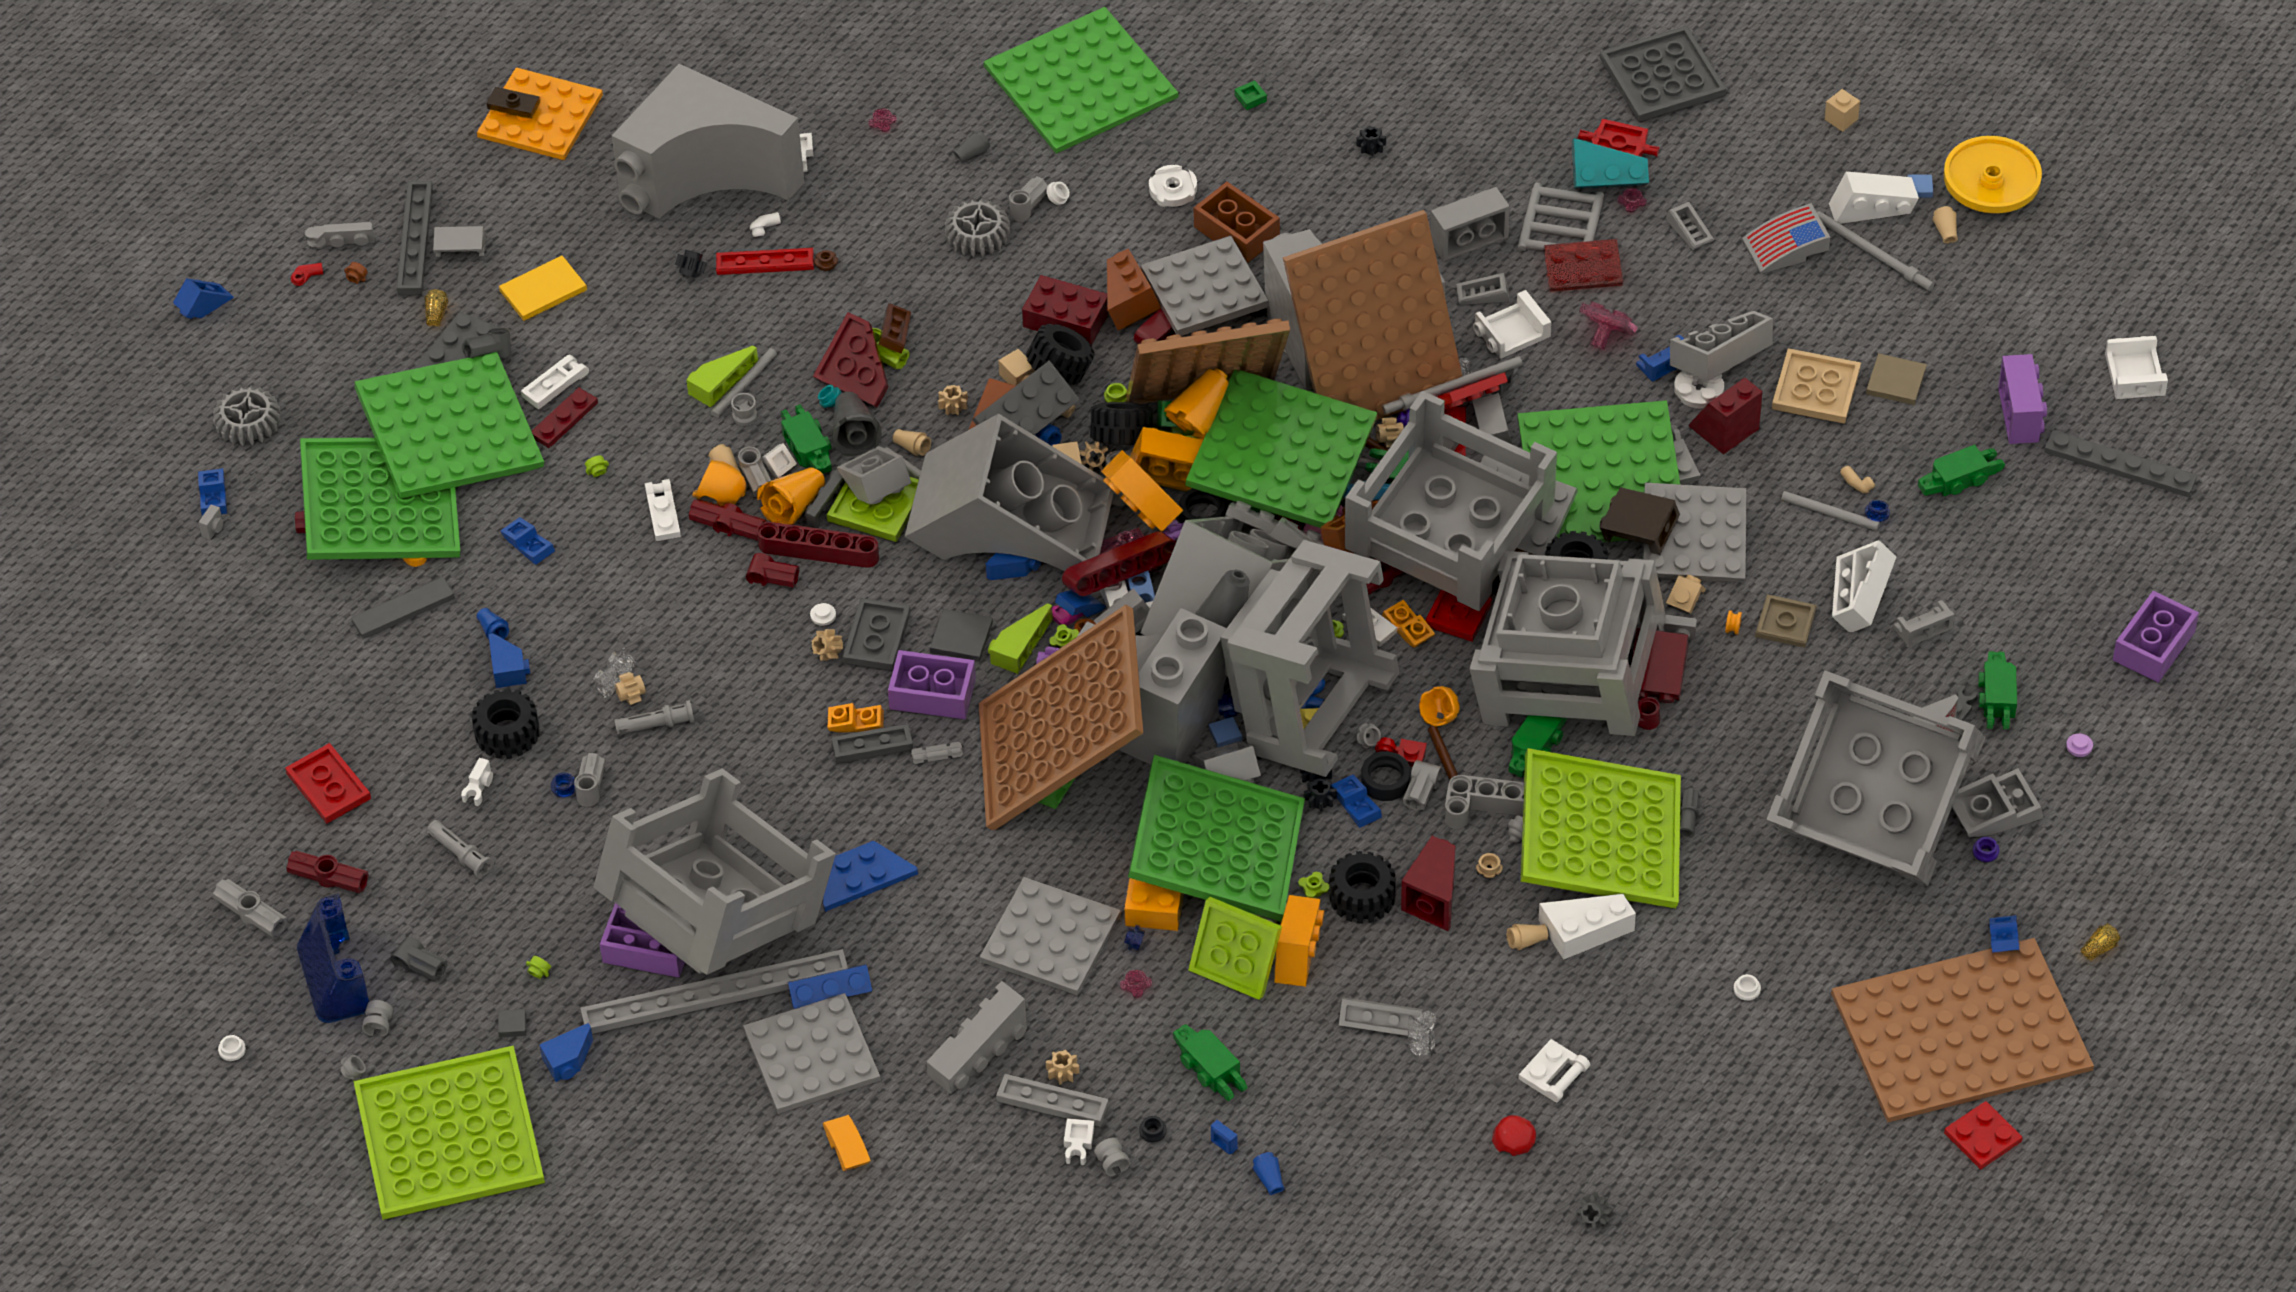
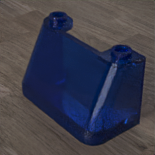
M339 893L324 897L317 902L297 943L298 955L316 1016L324 1023H333L365 1014L369 1002L365 979L359 962L351 958L336 961L335 954L340 953L339 947L344 940L350 939Z

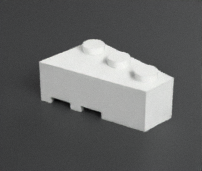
M1846 171L1829 202V206L1834 220L1842 224L1911 214L1919 197L1912 177Z
M1879 540L1837 556L1832 617L1848 632H1855L1872 624L1896 560V556Z

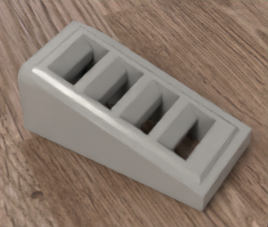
M1686 202L1668 211L1665 219L1692 250L1714 241V238L1690 202ZM1685 216L1688 218L1683 221L1681 220V218ZM1689 223H1692V224H1693L1692 226H1689V227H1687V228H1686V226H1685V225H1687V224H1689ZM1695 229L1698 230V232L1690 234L1691 231ZM1701 235L1704 236V239L1699 240L1697 242L1694 240L1695 238Z
M1504 273L1456 284L1460 305L1510 301L1508 283ZM1470 289L1471 295L1466 296L1465 290ZM1475 289H1480V293L1476 294Z
M1283 517L1268 535L1271 539L1295 549L1299 547L1303 540L1316 543Z

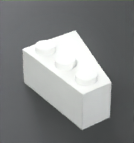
M1623 894L1539 903V922L1541 925H1546L1548 936L1563 960L1635 931L1636 913Z

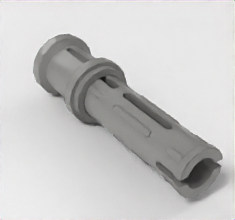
M686 700L685 704L671 707L664 705L665 707H662L661 710L614 719L617 734L619 736L664 725L671 728L674 724L687 721L695 723L690 700Z
M434 820L429 824L427 833L454 853L462 866H468L473 870L474 875L478 879L483 878L493 869L494 861L490 857H484L479 853V849L475 845H468L439 820Z

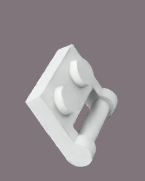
M1550 1039L1521 1071L1519 1080L1557 1103L1563 1097V1092L1575 1078L1590 1067V1062L1586 1057L1576 1055ZM1567 1063L1572 1065L1555 1086L1548 1085Z

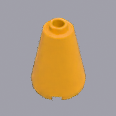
M1217 368L1214 370L1208 369L1165 408L1164 412H1167V418L1185 432L1187 429L1194 431L1193 437L1204 440L1206 433H1208L1229 385V382L1226 380L1228 376Z
M807 468L764 483L757 492V500L761 499L763 505L760 508L763 515L771 522L794 525L805 512L808 505L817 497L822 486L825 487L824 475L815 468Z

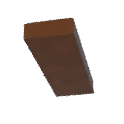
M891 303L888 304L885 310L879 345L902 354L905 347L911 311Z

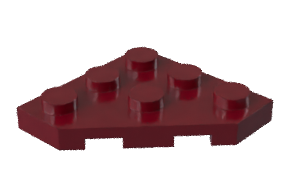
M847 312L813 377L822 383L838 387L843 393L854 392L863 402L878 408L889 386L873 329L868 321Z

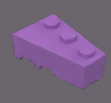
M615 903L600 942L603 963L679 978L685 962L625 916L626 911Z

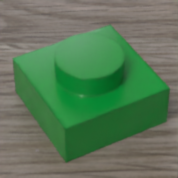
M1255 80L1234 89L1235 97L1246 110L1267 102V94Z

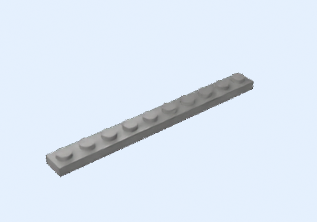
M843 949L581 1007L583 1023H589L592 1034L786 991L789 990L787 983L789 981L846 969L848 966Z

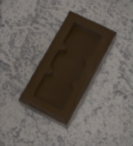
M495 87L486 104L487 109L532 119L540 104V97Z

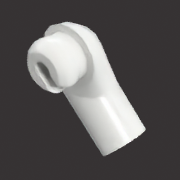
M779 213L763 215L750 224L752 236H764L765 227L781 224Z

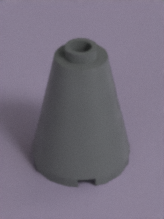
M844 392L835 401L832 441L834 446L843 455H862L866 453L864 450L871 449L872 447L876 448L882 438L881 427L856 393Z
M1241 570L1227 571L1195 614L1227 628L1248 600L1249 578Z

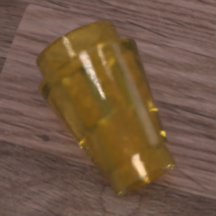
M433 289L428 291L424 297L426 324L428 326H440L449 300L444 291Z
M2108 923L2104 926L2099 925L2080 951L2087 959L2092 961L2094 958L2118 946V941L2121 937L2112 925Z

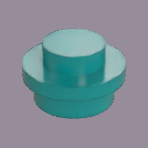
M833 385L824 387L818 394L819 404L823 408L834 407L836 398L841 394V390Z

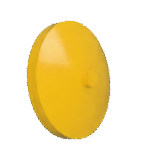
M1980 136L1968 139L1957 145L1949 153L1945 162L1944 182L1949 193L1961 204L1980 212L2006 213L2022 208L2034 199L2041 185L2042 169L2037 157L2023 144L2005 137Z

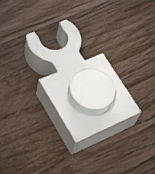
M1067 1119L1064 1136V1147L1067 1148L1065 1152L1067 1164H1070L1072 1156L1077 1155L1080 1156L1081 1165H1085V1149L1091 1150L1095 1128L1094 1121Z

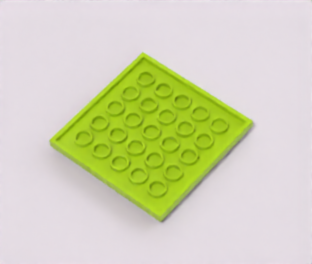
M1528 748L1525 754L1520 882L1600 896L1623 894L1629 901L1676 909L1679 903L1681 775Z
M514 1045L353 1081L382 1220L545 1183Z

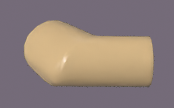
M1845 466L1841 469L1840 473L1845 481L1862 494H1867L1869 490L1874 489L1875 484L1870 477H1865L1861 480L1850 466Z

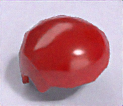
M1509 1115L1501 1119L1492 1133V1142L1499 1152H1508L1512 1156L1528 1153L1536 1140V1130L1532 1123L1517 1115Z

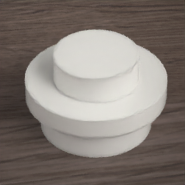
M1052 182L1047 186V196L1054 204L1062 205L1069 197V189L1063 182Z
M821 603L811 609L810 617L815 624L827 626L835 620L836 611L830 604Z
M1742 975L1734 983V993L1742 1000H1753L1760 994L1761 985L1752 975Z
M229 1035L221 1040L218 1051L222 1059L236 1061L245 1054L246 1047L242 1039L235 1035Z

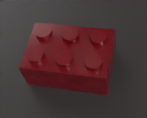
M1040 275L1022 308L1024 328L1038 331L1042 325L1046 324L1065 326L1083 336L1091 346L1109 314L1107 293Z

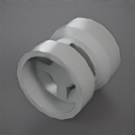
M749 393L735 395L731 400L734 422L740 426L753 424L757 420L755 397Z
M381 1000L370 1001L366 1007L365 1013L367 1017L363 1020L362 1031L367 1035L373 1036L374 1029H381L380 1036L384 1037L389 1031L390 1025L388 1021L392 1018L393 1007Z
M1117 1138L1103 1140L1094 1150L1097 1159L1103 1162V1169L1108 1176L1116 1175L1112 1169L1113 1167L1118 1166L1121 1172H1123L1131 1164L1127 1154L1122 1152V1145Z

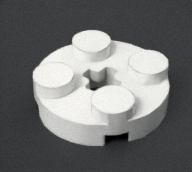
M1163 166L1157 169L1155 175L1149 179L1150 196L1162 207L1182 206L1192 202L1197 192L1196 176L1190 170L1189 172L1182 170V166ZM1170 184H1174L1178 187L1170 188Z
M1681 371L1676 376L1674 392L1683 404L1692 408H1705L1709 402L1724 392L1722 374L1712 380L1704 381L1697 376ZM1702 384L1703 387L1700 390H1696L1694 385Z

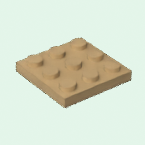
M1788 348L1772 402V409L1845 424L1858 380L1861 362Z

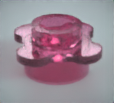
M880 108L874 111L873 119H870L868 123L872 128L876 127L882 132H887L890 130L891 124L897 121V118L888 109Z
M1636 188L1626 189L1623 195L1618 197V203L1623 204L1627 212H1635L1638 207H1644L1647 203V200L1642 198L1641 191Z
M1141 970L1129 971L1125 976V980L1120 982V988L1131 992L1135 998L1141 997L1143 991L1152 986L1151 978L1146 977L1145 973Z

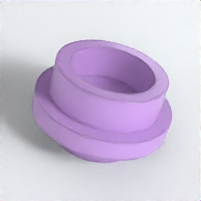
M2073 734L2067 739L2066 747L2073 756L2084 757L2091 753L2093 742L2087 735Z

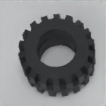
M1057 324L1042 325L1026 353L1027 361L1035 371L1050 361L1069 386L1071 384L1077 385L1082 381L1095 356L1094 349L1083 336L1074 330Z
M1106 402L1091 407L1090 438L1104 444L1135 445L1143 427L1153 428L1154 410L1147 405L1130 402Z
M1570 531V534L1564 532L1560 534V538L1555 536L1552 539V543H1548L1545 551V556L1606 560L1609 558L1607 547H1604V543L1601 540H1596L1597 537L1591 534L1588 536L1587 532L1583 531L1581 533Z
M505 689L502 692L495 690L494 694L488 693L484 695V700L479 699L477 707L473 708L472 723L475 739L479 744V748L482 751L485 749L487 755L491 756L495 753L496 758L501 759L502 755H506V758L510 759L512 754L516 753L519 757L523 755L522 750L525 749L528 752L532 749L531 743L536 744L538 741L537 736H539L540 730L535 703L533 700H530L527 694L522 695L519 690L511 692V689ZM504 720L515 721L513 724L507 726L496 725L497 723Z
M1356 851L1355 855L1349 853L1345 855V859L1339 858L1337 860V865L1332 866L1329 875V900L1333 910L1337 909V914L1340 917L1346 915V920L1350 922L1355 918L1357 923L1363 924V919H1368V922L1372 923L1374 922V917L1377 916L1380 920L1384 918V911L1386 913L1391 911L1392 905L1394 906L1396 877L1394 868H1391V863L1388 860L1383 861L1381 855L1373 856V852L1369 851L1367 854H1362V851ZM1357 883H1368L1374 887L1369 890H1357L1351 886Z

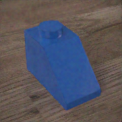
M186 278L173 303L180 309L179 312L183 316L190 319L193 317L203 318L233 299V296L219 283Z
M995 553L985 563L986 576L989 580L1024 577L1032 570L1036 571L1042 562L1017 555Z
M494 633L488 634L496 688L527 684L526 675L531 673L529 660H523L522 649Z
M589 1023L540 1044L542 1059L555 1082L561 1079L568 1080L581 1070L593 1042Z

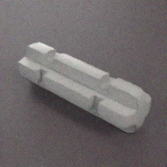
M952 742L950 746L940 744L927 746L925 750H922V747L911 750L914 764L924 763V760L931 762L948 759V756H952V758L961 757L963 754L960 742Z

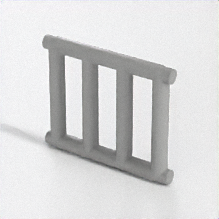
M1535 183L1529 199L1517 249L1519 251L1532 249L1579 256L1581 260L1587 261L1591 252L1604 193L1596 192V194L1554 189L1542 187L1541 183ZM1540 196L1591 203L1592 208L1591 212L1540 205L1538 203ZM1536 214L1588 221L1586 229L1534 222ZM1531 231L1584 240L1582 247L1530 240L1529 238Z

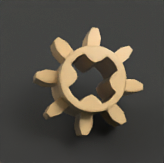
M950 385L943 392H938V408L945 409L946 415H959L962 409H967L968 393L962 392L960 386Z
M1394 417L1382 418V424L1376 425L1377 442L1383 443L1386 448H1390L1404 429L1402 422L1396 423V418Z
M1086 441L1085 450H1079L1080 455L1085 457L1081 460L1082 465L1088 463L1090 470H1093L1094 467H1099V469L1103 470L1102 463L1106 461L1107 457L1103 453L1108 451L1107 446L1100 448L1098 441H1095V444L1092 445ZM1091 451L1098 453V459L1096 461H1094L1093 458H1090Z
M835 629L817 631V636L811 641L813 654L820 655L821 661L838 659V654L843 649L842 636L835 635Z
M631 672L620 675L619 679L621 682L615 683L619 700L621 702L627 700L630 705L642 701L640 695L645 694L646 690L640 675L634 677Z
M1066 1050L1057 1053L1052 1052V1060L1046 1061L1049 1080L1055 1078L1059 1085L1068 1080L1073 1082V1074L1080 1073L1077 1055L1071 1056Z

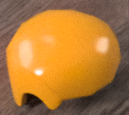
M1444 686L1433 687V689L1421 695L1419 703L1420 715L1425 723L1432 726L1449 724L1459 713L1460 704L1458 696L1451 688ZM1437 712H1441L1444 718H1437Z

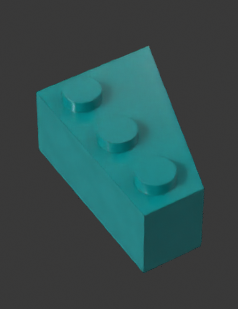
M1575 138L1572 140L1574 189L1640 186L1649 183L1647 158Z

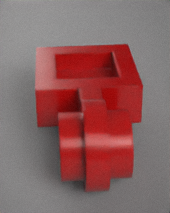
M1388 737L1381 738L1375 746L1377 753L1390 751L1401 755L1411 767H1413L1416 760H1424L1427 743L1401 739L1400 746L1397 747L1394 740Z

